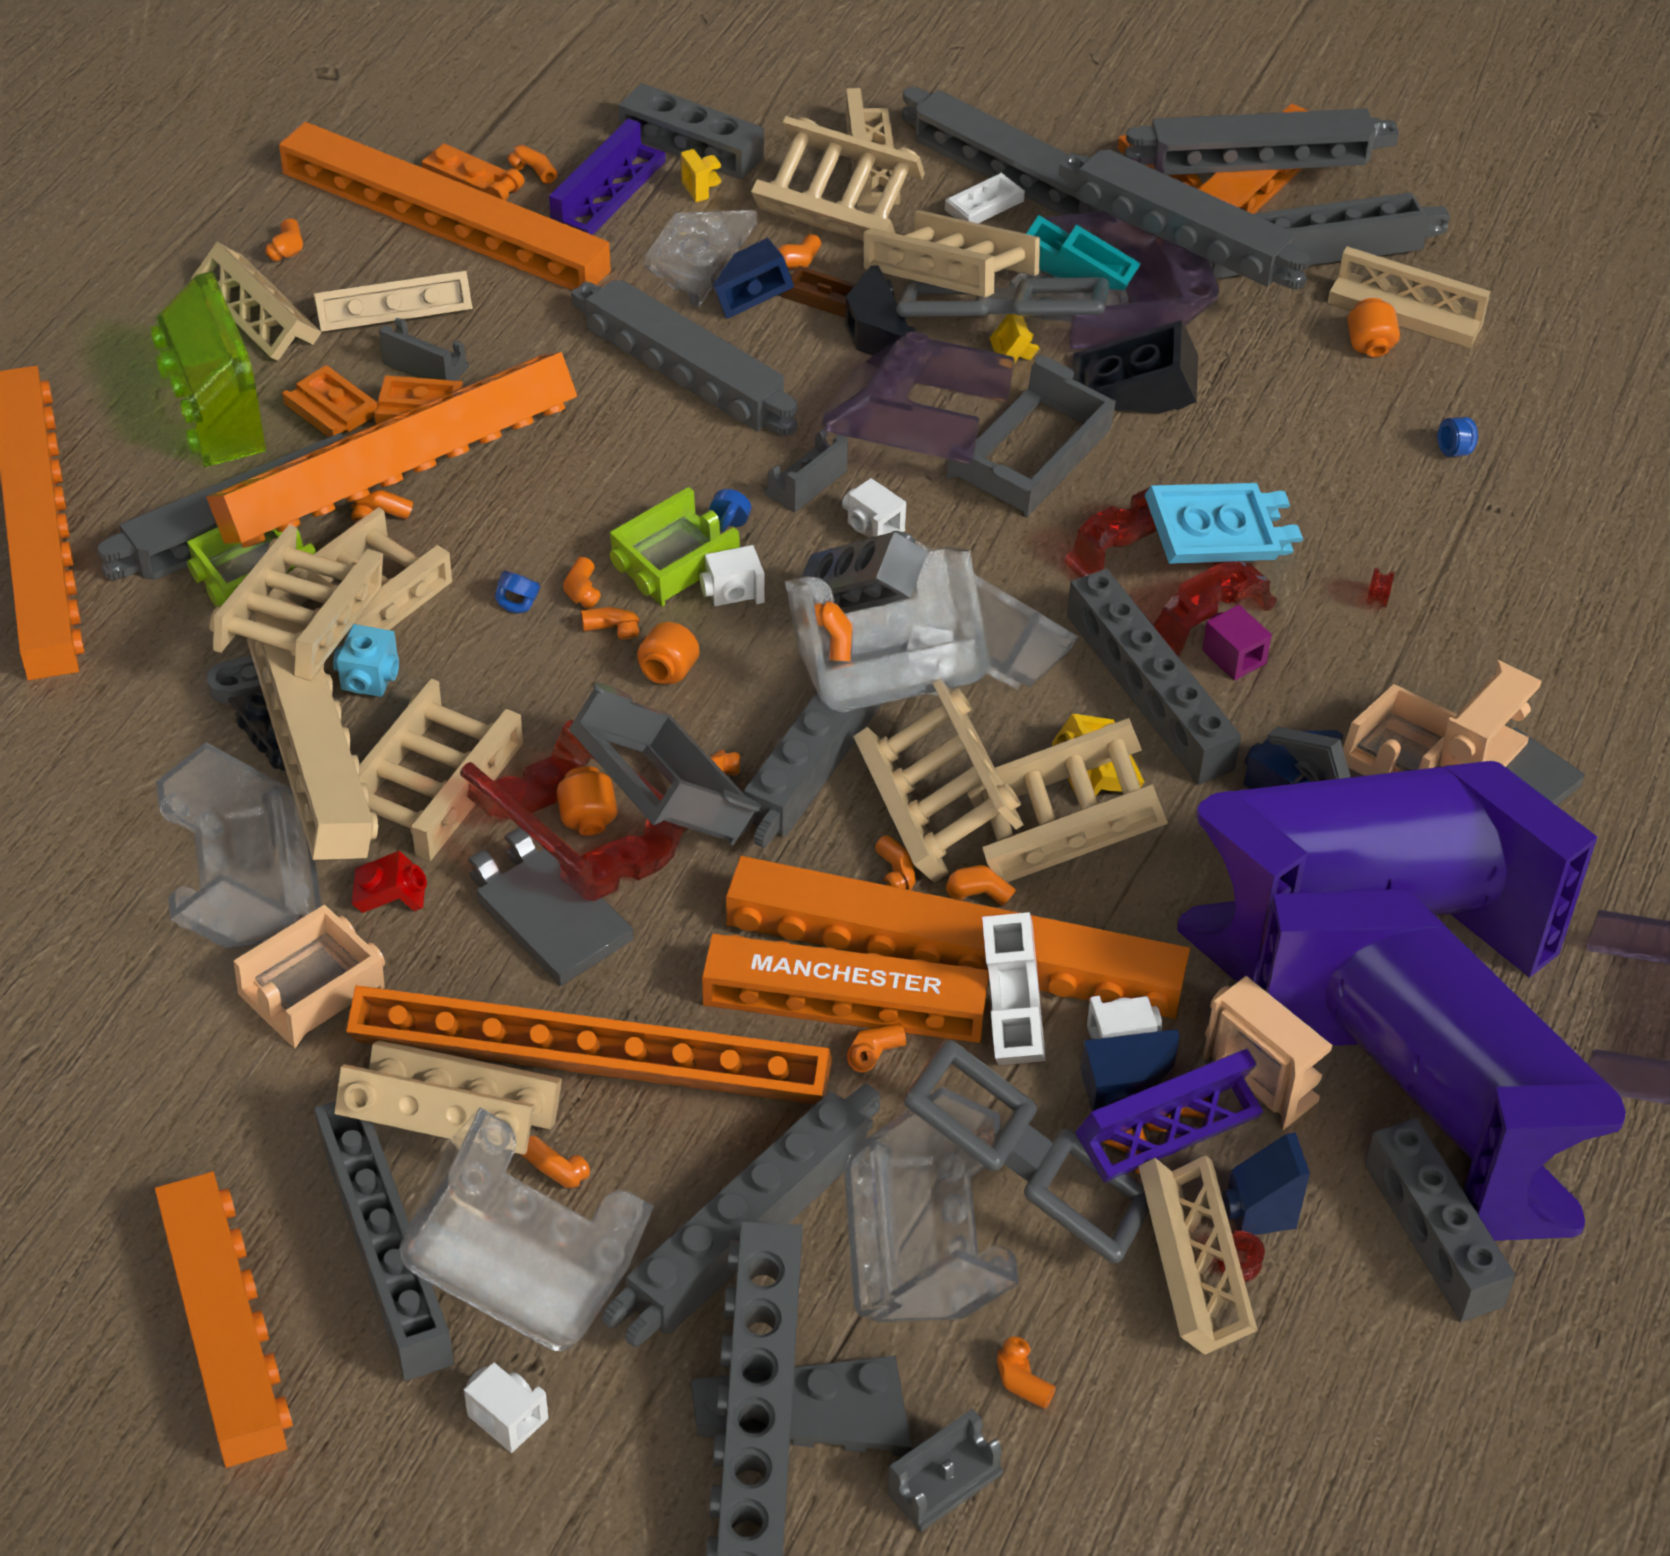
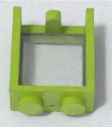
M690 487L685 488L610 532L612 547L610 559L615 568L621 573L626 572L645 596L650 595L662 607L666 605L665 601L700 580V573L705 572V554L740 548L739 531L733 527L720 535L719 519L714 511L710 510L700 517L696 515L694 491Z
M218 527L187 541L191 559L187 560L190 573L197 583L203 581L206 584L207 593L214 606H222L267 552L272 539H278L283 532H277L275 528L264 533L266 540L242 548L240 543L224 544ZM297 529L296 549L315 554V548L311 543L303 547L301 535ZM291 566L290 569L286 572V574L296 567Z

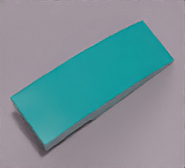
M1038 215L1026 233L1040 237L1039 270L1058 278L1102 277L1108 280L1109 289L1125 290L1140 266L1139 262L1077 224L1069 234Z

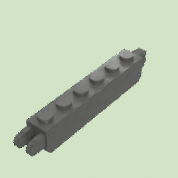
M912 86L903 91V100L910 106L907 105V107L902 109L903 121L915 127L917 142L989 179L1002 173L1025 191L1024 197L1075 223H1087L1094 216L1111 221L1119 219L1076 199L1077 187L1058 176L1059 163L1068 154L940 90L931 94Z
M1368 108L1159 118L1152 120V126H1135L1128 129L1126 141L1133 146L1126 147L1124 156L1130 159L1135 158L1137 162L1144 165L1154 164L1155 170L1165 175L1365 165L1369 162L1371 152L1376 148L1396 146L1399 131L1394 120H1380L1379 118L1371 117Z
M1099 150L1092 158L1070 153L1059 163L1058 176L1077 187L1076 199L1266 287L1272 282L1284 287L1287 286L1288 289L1291 288L1292 290L1301 289L1306 285L1307 278L1305 272L1301 270L1308 268L1310 256L1305 251L1302 252L1301 249L1291 245V233L1285 228L1112 150Z
M1411 192L1254 214L1289 230L1292 236L1291 245L1301 249L1302 252L1308 253V256H1310L1309 265L1342 261V255L1346 247L1376 256L1423 250L1425 238L1446 233L1450 220V215L1445 207H1421L1417 198ZM1176 246L1178 255L1184 259L1183 266L1190 274L1209 272L1212 279L1240 275L1180 246Z
M623 280L611 281L604 287H599L586 281L580 287L571 291L572 304L587 316V329L591 330L595 335L604 338L619 347L623 352L632 355L647 364L651 369L657 370L675 381L679 386L685 387L703 398L707 403L718 407L733 416L737 421L746 424L757 432L763 427L777 432L781 436H791V434L797 431V421L792 416L797 413V403L794 398H791L790 395L784 392L783 375Z
M341 433L119 524L121 533L109 537L108 540L104 539L97 548L99 558L105 561L101 567L104 577L111 579V581H116L122 577L139 572L144 579L157 580L187 567V560L191 559L187 541L218 527L207 501V496L345 437ZM344 498V499H342V500H339V501L335 502L334 504H336V503H338V502H340V501H343V500H345L346 498Z
M894 613L883 627L868 623L852 645L851 661H840L744 789V795L756 801L761 808L759 811L754 812L740 834L741 837L751 824H755L758 827L754 836V844L765 848L776 834L781 836L789 834L855 743L853 736L865 729L902 678L906 667V652L909 644L907 641L910 633L908 628L910 625L909 618Z
M867 1083L846 1099L830 1091L626 1277L627 1287L615 1297L614 1301L607 1305L602 1314V1322L608 1327L614 1328L621 1324L623 1320H626L635 1310L640 1313L638 1318L630 1324L624 1337L625 1341L633 1347L640 1346L658 1329L664 1334L672 1333L737 1272L728 1271L730 1240H740L741 1221L789 1224L860 1158L866 1147L867 1132L873 1126L871 1118L880 1110V1093Z

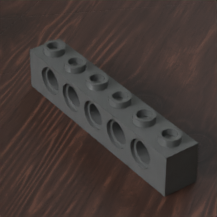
M1106 568L1071 581L1067 618L1195 782L1199 785L1235 771L1241 734L1109 570Z
M336 1101L314 1107L320 1142L404 1381L454 1365L449 1330L373 1123L334 1114Z

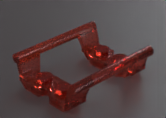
M1150 487L1131 497L1130 508L1119 509L1111 506L1091 516L1078 529L1073 550L1066 555L1064 563L1080 578L1104 569L1106 549L1112 546L1124 547L1157 531L1145 498V493ZM1241 561L1212 562L1215 566L1182 583L1178 593L1162 608V612L1153 624L1151 621L1150 623L1179 657L1190 629L1217 615L1219 601L1237 604L1251 597L1265 611L1271 610L1277 603V598L1270 593L1271 581L1249 562L1247 564Z
M569 720L564 724L553 749L552 756L524 767L522 779L515 776H503L492 780L473 762L466 763L460 771V776L468 782L467 797L487 815H494L500 820L504 818L511 819L559 861L561 867L560 878L587 900L596 901L618 891L621 877H631L639 881L660 871L675 856L676 848L683 832L689 829L667 821L652 825L646 819L644 835L640 837L627 836L619 838L580 856L532 813L558 802L556 789L560 781L565 778L566 773L578 767H585L591 758L594 759L569 730L574 720ZM634 771L661 801L664 795Z

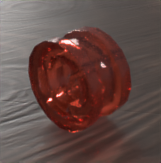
M1374 568L1366 604L1378 601L1382 607L1387 608L1395 572L1390 571L1388 574H1382L1380 569Z
M1234 1231L1232 1236L1236 1251L1246 1252L1247 1262H1240L1244 1281L1249 1282L1255 1279L1261 1272L1265 1255L1264 1244L1252 1233ZM1218 1259L1219 1270L1224 1274L1226 1270L1224 1261Z

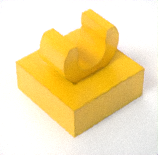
M694 149L680 152L682 184L695 202L709 199V187H714L721 183L719 175L716 171H712L721 168V163L714 155L701 159Z
M1007 314L989 338L999 363L1012 367L1019 357L1031 360L1039 350L1038 345L1030 343L1033 340L1034 334L1028 330L1023 316Z

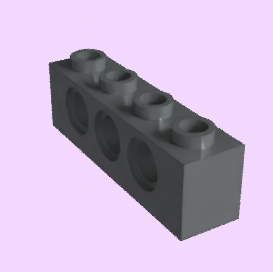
M643 83L619 104V127L627 119L639 122L642 143L681 157L680 152L694 149L701 159L714 155L721 163V168L714 170L742 180L764 158V128Z
M892 531L887 534L811 554L793 599L810 609L816 603L826 604V602L830 601L837 604L844 613L911 598L928 551L916 545V540L909 534L901 531Z
M1414 1118L1373 1132L1365 1167L1460 1323L1505 1307L1516 1274L1419 1120Z

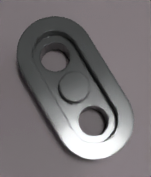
M252 656L218 663L207 674L209 693L214 700L220 703L230 704L228 702L229 697L262 692Z

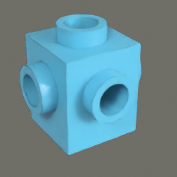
M353 624L344 645L337 647L333 660L334 670L339 672L341 690L357 694L383 696L389 681L396 679L399 670V657L397 655L394 631Z

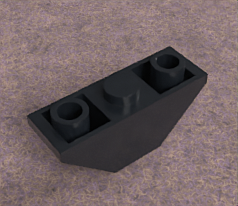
M878 265L870 266L846 296L845 327L856 350L903 367L912 366L913 349L918 347L916 331L913 326H908L906 317H901L897 314L896 307L898 303L894 298L890 279L884 278Z

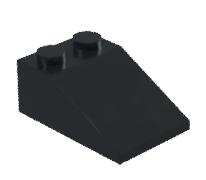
M1182 320L1074 353L1073 380L1116 401L1114 410L1163 413L1173 409H1183L1190 404L1197 403L1198 353Z

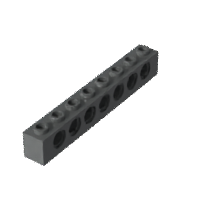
M741 1221L740 1240H730L728 1271L738 1272L737 1286L726 1287L725 1318L734 1319L733 1335H723L721 1367H731L730 1383L719 1384L717 1416H727L726 1434H715L713 1466L723 1467L722 1485H712L710 1499V1518H720L718 1537L708 1536L706 1556H783L803 1225ZM766 1275L773 1278L775 1282L769 1286H759L751 1280L757 1276ZM754 1323H765L771 1326L772 1330L766 1334L759 1335L752 1333L748 1327ZM752 1371H762L770 1378L763 1383L754 1384L747 1381L744 1376ZM758 1420L764 1423L767 1428L760 1433L750 1434L742 1430L740 1426L746 1421ZM754 1470L759 1472L764 1478L755 1485H746L741 1483L736 1477L743 1471ZM750 1521L758 1525L761 1530L752 1537H742L737 1535L733 1528L740 1522Z

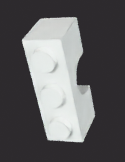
M1030 912L982 917L986 964L988 966L991 987V1019L995 1059L998 1065L1046 1061L1033 921Z

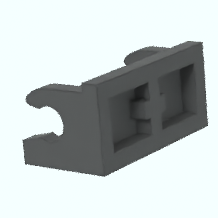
M398 317L395 319L396 333L393 332L392 327L384 325L379 330L383 364L417 378L454 381L469 368L465 357V348L462 343L453 342L454 353L408 335L406 321Z
M823 428L815 436V448L780 475L778 465L769 470L768 486L765 488V495L793 512L798 511L847 472L848 439L839 434L834 438L833 444L830 446L826 440L827 430Z
M973 1409L890 1465L888 1495L920 1532L1003 1475V1469L1000 1467L1001 1447L999 1441L996 1438L989 1443L985 1441L981 1433L983 1429L982 1419Z

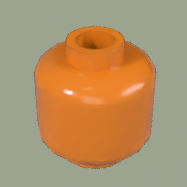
M1367 298L1361 300L1347 316L1350 342L1355 351L1359 353H1366L1369 357H1381L1387 354L1400 340L1396 310L1391 304L1384 302L1382 299Z
M670 621L661 622L651 629L640 644L637 651V660L644 675L649 680L665 685L677 684L686 677L696 663L700 654L699 644L694 634L683 625Z
M585 766L572 769L566 773L565 778L557 786L556 795L560 818L567 828L577 830L583 836H593L602 833L605 830V826L616 818L618 807L613 783L608 775L599 772L597 768Z

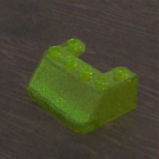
M210 271L197 274L155 317L156 325L150 326V333L155 349H161L159 351L160 356H156L161 379L169 378L175 398H183L179 400L181 412L185 423H191L192 428L185 430L189 449L192 454L198 452L203 466L208 467L266 452L253 369L246 347L214 273Z

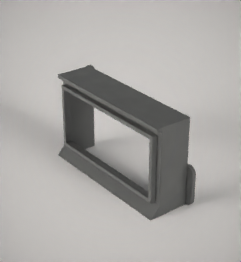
M1038 356L1031 366L1028 389L968 449L955 442L950 446L946 479L959 477L1024 511V517L1027 518L1111 430L1116 401L1073 380L1074 372L1072 369L1046 356ZM1041 402L1083 423L1078 431L1032 479L1005 465H997L986 459Z
M595 682L593 691L569 728L571 733L652 825L667 821L723 839L725 837L730 844L734 845L754 812L759 811L761 806L743 794L670 714L632 702L633 698L628 693ZM608 741L642 752L668 780L671 786L661 801Z

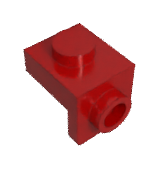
M400 850L355 868L351 904L361 913H365L400 898L413 911L420 910L424 906V894L427 886L426 876L420 866L414 864Z

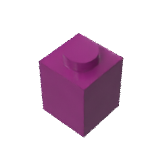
M1237 605L1225 612L1215 614L1206 622L1202 651L1235 681L1267 664L1272 634L1242 606Z

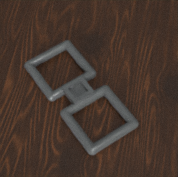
M1102 277L1024 278L1020 280L1017 288H995L994 283V294L987 297L977 296L975 301H916L917 295L968 293L909 280L905 284L896 311L901 317L984 316L986 314H1015L1017 316L1101 315L1106 307L1109 282L1106 278ZM1092 293L1091 299L1030 300L1031 294Z
M943 1041L904 1096L905 1106L988 1170L997 1171L1004 1164L1028 1182L1024 1188V1195L1027 1200L1110 1263L1121 1262L1149 1212L1143 1184L1128 1173L1107 1181L1132 1201L1112 1238H1110L1048 1190L1069 1153L1099 1176L1076 1133L1070 1129H1063L1059 1131L1054 1141L1051 1142L1029 1125L1037 1112V1106L1034 1101L955 1041ZM950 1064H953L1014 1111L992 1146L927 1098Z

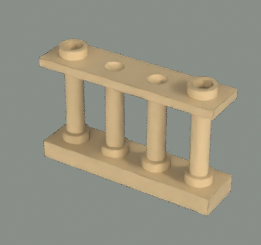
M785 116L783 124L792 143L775 181L768 183L756 180L751 193L758 209L864 241V232L872 228L895 233L893 224L888 216L906 176L923 179L925 172L920 156L907 148L901 147L897 150L818 126L807 118L801 117L797 120ZM806 145L825 150L808 191L800 193L789 189L788 185ZM839 156L858 160L859 162L842 200L836 203L823 200L821 196ZM874 165L891 170L892 173L875 211H871L869 214L856 210L855 205Z
M918 210L914 212V231L911 233L900 235L874 228L864 232V269L878 265L881 272L987 297L994 294V273L1000 270L1007 269L1033 276L1039 274L1040 237Z
M380 507L364 518L359 519L352 527L314 554L350 565L352 562L357 563L367 549H377L406 568L391 579L382 575L381 588L354 624L390 630L452 583L449 552L436 545L426 554L418 557L388 538L385 511ZM298 567L287 573L288 575L332 588L334 586L331 584L335 580L334 578ZM275 588L267 596L297 606L308 600V598ZM351 628L324 662V667L332 673L335 672L333 667L335 651L338 646L344 645Z
M288 525L278 539H272L267 552L221 607L217 606L214 609L209 628L210 631L214 632V651L222 653L236 634L291 651V656L295 657L294 676L311 681L380 590L383 553L367 549L357 563L343 564L297 550V527ZM291 566H295L341 580L342 582L340 585H334L331 588L288 575L286 572ZM275 588L324 603L322 608H316L313 611L267 596ZM257 611L306 626L303 632L298 631L296 634L248 619Z
M431 678L420 692H416L412 696L405 711L359 765L360 782L366 783L368 787V807L370 812H375L376 815L409 828L413 835L415 855L431 862L523 745L521 715L505 709L495 723L491 722L487 725L445 708L441 704L439 681ZM434 721L480 741L472 751L462 753L422 735ZM412 750L457 770L448 781L444 780L441 783L398 764ZM388 779L433 798V800L425 810H420L417 813L379 797L374 793Z
M940 678L933 682V685L942 704L890 739L886 736L880 739L868 727L853 736L913 864L934 883L949 874L941 858L946 855L945 849L998 814H1001L1016 830L1024 825L1016 811V808L1021 805L1017 795L1009 784L1002 783L967 715L972 710L970 703L959 688L951 691ZM951 719L958 735L907 769L903 770L901 767L898 769L895 761L900 758V752ZM964 751H967L974 765L972 768L922 801L913 800L910 792L915 790L914 785ZM983 782L990 799L936 834L933 832L929 833L926 824L931 821V815Z
M1130 718L1108 724L1101 729L995 768L1002 783L1009 784L1017 797L1029 793L1039 826L1013 835L1010 823L1001 814L992 818L990 821L997 842L982 847L986 861L992 871L1006 882H1010L1168 824L1153 784L1140 788L1129 755L1142 751ZM1112 762L1124 795L1098 804L1087 771ZM1070 777L1081 811L1056 820L1045 786ZM983 782L967 792L974 808L990 799Z
M378 1040L372 1044L369 1069L345 1064L341 1066L334 1114L525 1154L528 1148L531 1125L551 1129L555 1125L562 1078Z

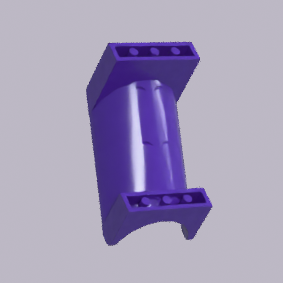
M1496 761L1218 792L1200 802L1196 811V818L1225 862L1234 887L1235 901L1192 907L1180 916L1177 931L1236 982L1245 976L1256 982L1273 894L1401 889L1412 893L1435 916L1451 914L1530 978L1560 954L1598 837L1504 765Z
M1399 889L1273 894L1255 983L1332 1046L1359 1045L1472 1160L1463 1192L1494 1241L1574 1238L1582 1234L1585 1226L1582 1206L1543 1165L1555 1154L1584 1140L1618 1132L1623 1126L1626 1115L1619 1093L1600 1077L1409 891Z

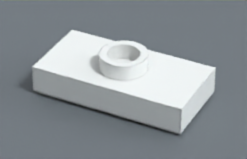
M1000 173L946 199L945 211L956 219L980 223L1024 202L1025 191Z

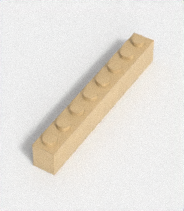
M257 611L250 617L251 621L296 634L298 631L303 632L306 626ZM247 638L312 859L367 858L370 840L376 839L378 835V819L376 813L370 812L368 807V787L366 783L360 782L357 755H351L350 733L349 729L342 727L340 702L333 700L332 697L333 685L331 675L325 674L323 664L311 681L294 676L295 657L291 656V651Z

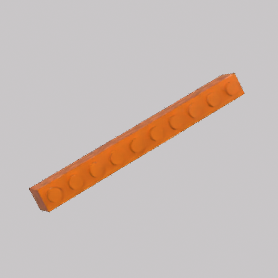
M304 122L279 144L283 174L570 290L580 287L586 281L597 285L611 271L609 241L316 125Z
M562 352L541 354L211 494L206 498L224 544L240 543L242 548L250 547L266 540L264 533L276 528L277 532H283L288 525L299 526L301 524L300 517L310 513L312 517H317L335 510L334 503L346 498L347 502H351L368 496L370 494L368 488L379 483L381 487H386L398 483L404 479L402 476L403 472L413 469L416 473L437 465L435 458L445 454L447 458L464 454L470 450L468 444L479 440V443L483 444L496 440L502 436L500 430L511 426V429L515 430L528 426L534 422L532 416L542 412L543 416L560 412L566 408L564 402L577 397V393Z
M38 365L0 371V474L19 649L28 681L79 672L77 655L85 654L81 629H74V625L81 624L77 599L70 600V596L78 594L74 571H67L66 568L74 566L70 542H63V539L70 538L69 525L66 513L60 514L59 512L67 510L63 486L56 487L57 483H63L59 459H53L55 456H60L56 432H49V430H56L53 407H46L47 404H53V397L49 380L41 381Z
M740 856L726 896L727 925L744 931L776 935L787 940H800L824 945L836 950H847L864 954L876 953L882 956L909 960L922 959L932 963L955 966L967 965L988 970V966L986 964L982 917L1019 913L746 856ZM1031 915L1039 991L1053 993L1059 997H1073L1090 1001V997L1100 996L1102 1003L1112 1002L1119 998L1132 999L1148 996L1151 1007L1157 1006L1161 1016L1176 1019L1187 970L1189 947Z
M355 985L346 1031L357 1043L372 1045L376 1041L381 1040L459 1057L815 1105L827 1095L832 1062L829 1048L358 985Z

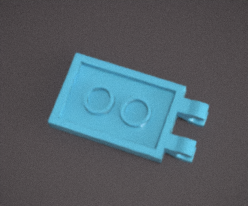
M1257 483L1151 485L1145 493L1147 504L1169 564L1276 560L1279 555H1289L1294 552L1291 545L1292 542H1302L1303 540L1298 525L1273 527L1272 521H1277L1281 518L1278 509L1290 507L1289 500L1284 491L1261 493Z

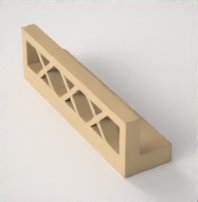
M846 88V125L848 135L867 141L874 140L881 145L894 148L888 108H863L861 88ZM865 121H881V123L872 128L866 125ZM851 159L852 173L855 171L858 160ZM871 169L856 202L857 206L878 205L883 192H872V189L879 184L886 187L892 173L891 170L883 169L878 172ZM900 191L894 205H900Z
M219 242L215 243L191 278L271 358L279 361L295 337L314 345L322 333L242 254ZM219 264L220 281L210 283L207 279ZM240 285V301L230 303V288ZM260 305V320L250 323V307ZM281 325L284 329L272 345L270 343V327Z
M1346 247L1342 255L1339 277L1329 292L1328 303L1352 310L1361 300L1379 298L1394 307L1399 326L1471 348L1483 326L1491 291ZM1351 262L1364 265L1370 275L1363 277L1350 273ZM1390 274L1399 276L1406 286L1401 288L1392 286L1385 276ZM1426 285L1434 287L1442 297L1437 299L1427 297L1421 288ZM1466 297L1478 301L1476 312L1462 308L1457 299Z
M466 271L313 294L321 332L395 321L396 317L404 320L473 309Z
M1205 1155L1174 1171L1168 1169L1156 1158L1139 1165L1180 1337L1206 1355L1258 1331L1213 1161ZM1202 1176L1204 1185L1195 1203L1185 1200L1181 1185ZM1203 1215L1213 1219L1215 1226L1205 1245L1196 1242L1194 1238V1232ZM1213 1258L1224 1261L1226 1268L1216 1288L1207 1285L1204 1277ZM1224 1301L1235 1304L1239 1321L1218 1330L1215 1319Z

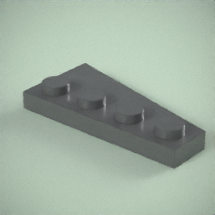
M887 1356L794 1367L790 1440L793 1441V1445L814 1448L815 1442L845 1445V1451L867 1453V1448L893 1450V1456H904L912 1450L896 1357ZM762 1371L751 1372L744 1376L747 1381L754 1384L763 1383L770 1378ZM730 1375L691 1380L697 1436L715 1438V1434H726L727 1416H717L719 1384L730 1383ZM749 1420L740 1426L742 1430L750 1434L760 1433L767 1428L764 1423L758 1420Z

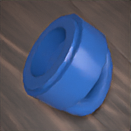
M1452 417L1446 418L1441 422L1438 428L1437 440L1442 453L1447 457H1459L1469 455L1474 451L1477 445L1478 431L1476 424L1471 418Z
M732 489L718 490L714 494L709 507V511H714L718 516L720 533L725 532L728 526H743L747 522L752 509L751 503L746 496Z
M504 570L501 572L497 582L495 599L500 607L508 612L524 613L532 607L541 586L539 585L540 583ZM507 590L524 596L523 602L514 603L508 600L505 596Z

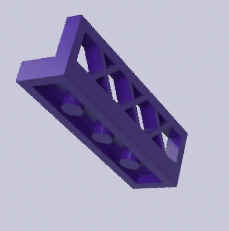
M627 119L549 195L550 218L593 235L666 162V153L641 144L640 123ZM637 156L649 160L647 163L632 165V161ZM629 176L631 178L628 182L616 184L612 182L616 178ZM611 196L609 201L593 203L595 198ZM589 215L592 217L586 224L574 220L577 217Z
M1247 1048L1091 1112L1075 1133L1103 1183L1139 1168V1165L1153 1158L1157 1160L1258 1118L1264 1111L1245 1081L1246 1076L1255 1068L1257 1063ZM1232 1088L1244 1110L1233 1113L1217 1106L1219 1094ZM1189 1107L1204 1113L1205 1118L1202 1128L1195 1129L1178 1122L1181 1109ZM1171 1113V1117H1170V1118L1165 1117V1115H1168V1114ZM1214 1118L1219 1119L1218 1121L1213 1123ZM1150 1123L1167 1130L1164 1144L1158 1146L1140 1139L1142 1126ZM1129 1130H1132V1134H1131V1135L1128 1134V1133H1126V1132L1129 1131ZM1175 1134L1180 1135V1137L1174 1139ZM1111 1139L1128 1146L1125 1160L1112 1165L1100 1142ZM1136 1150L1142 1152L1138 1155H1135Z

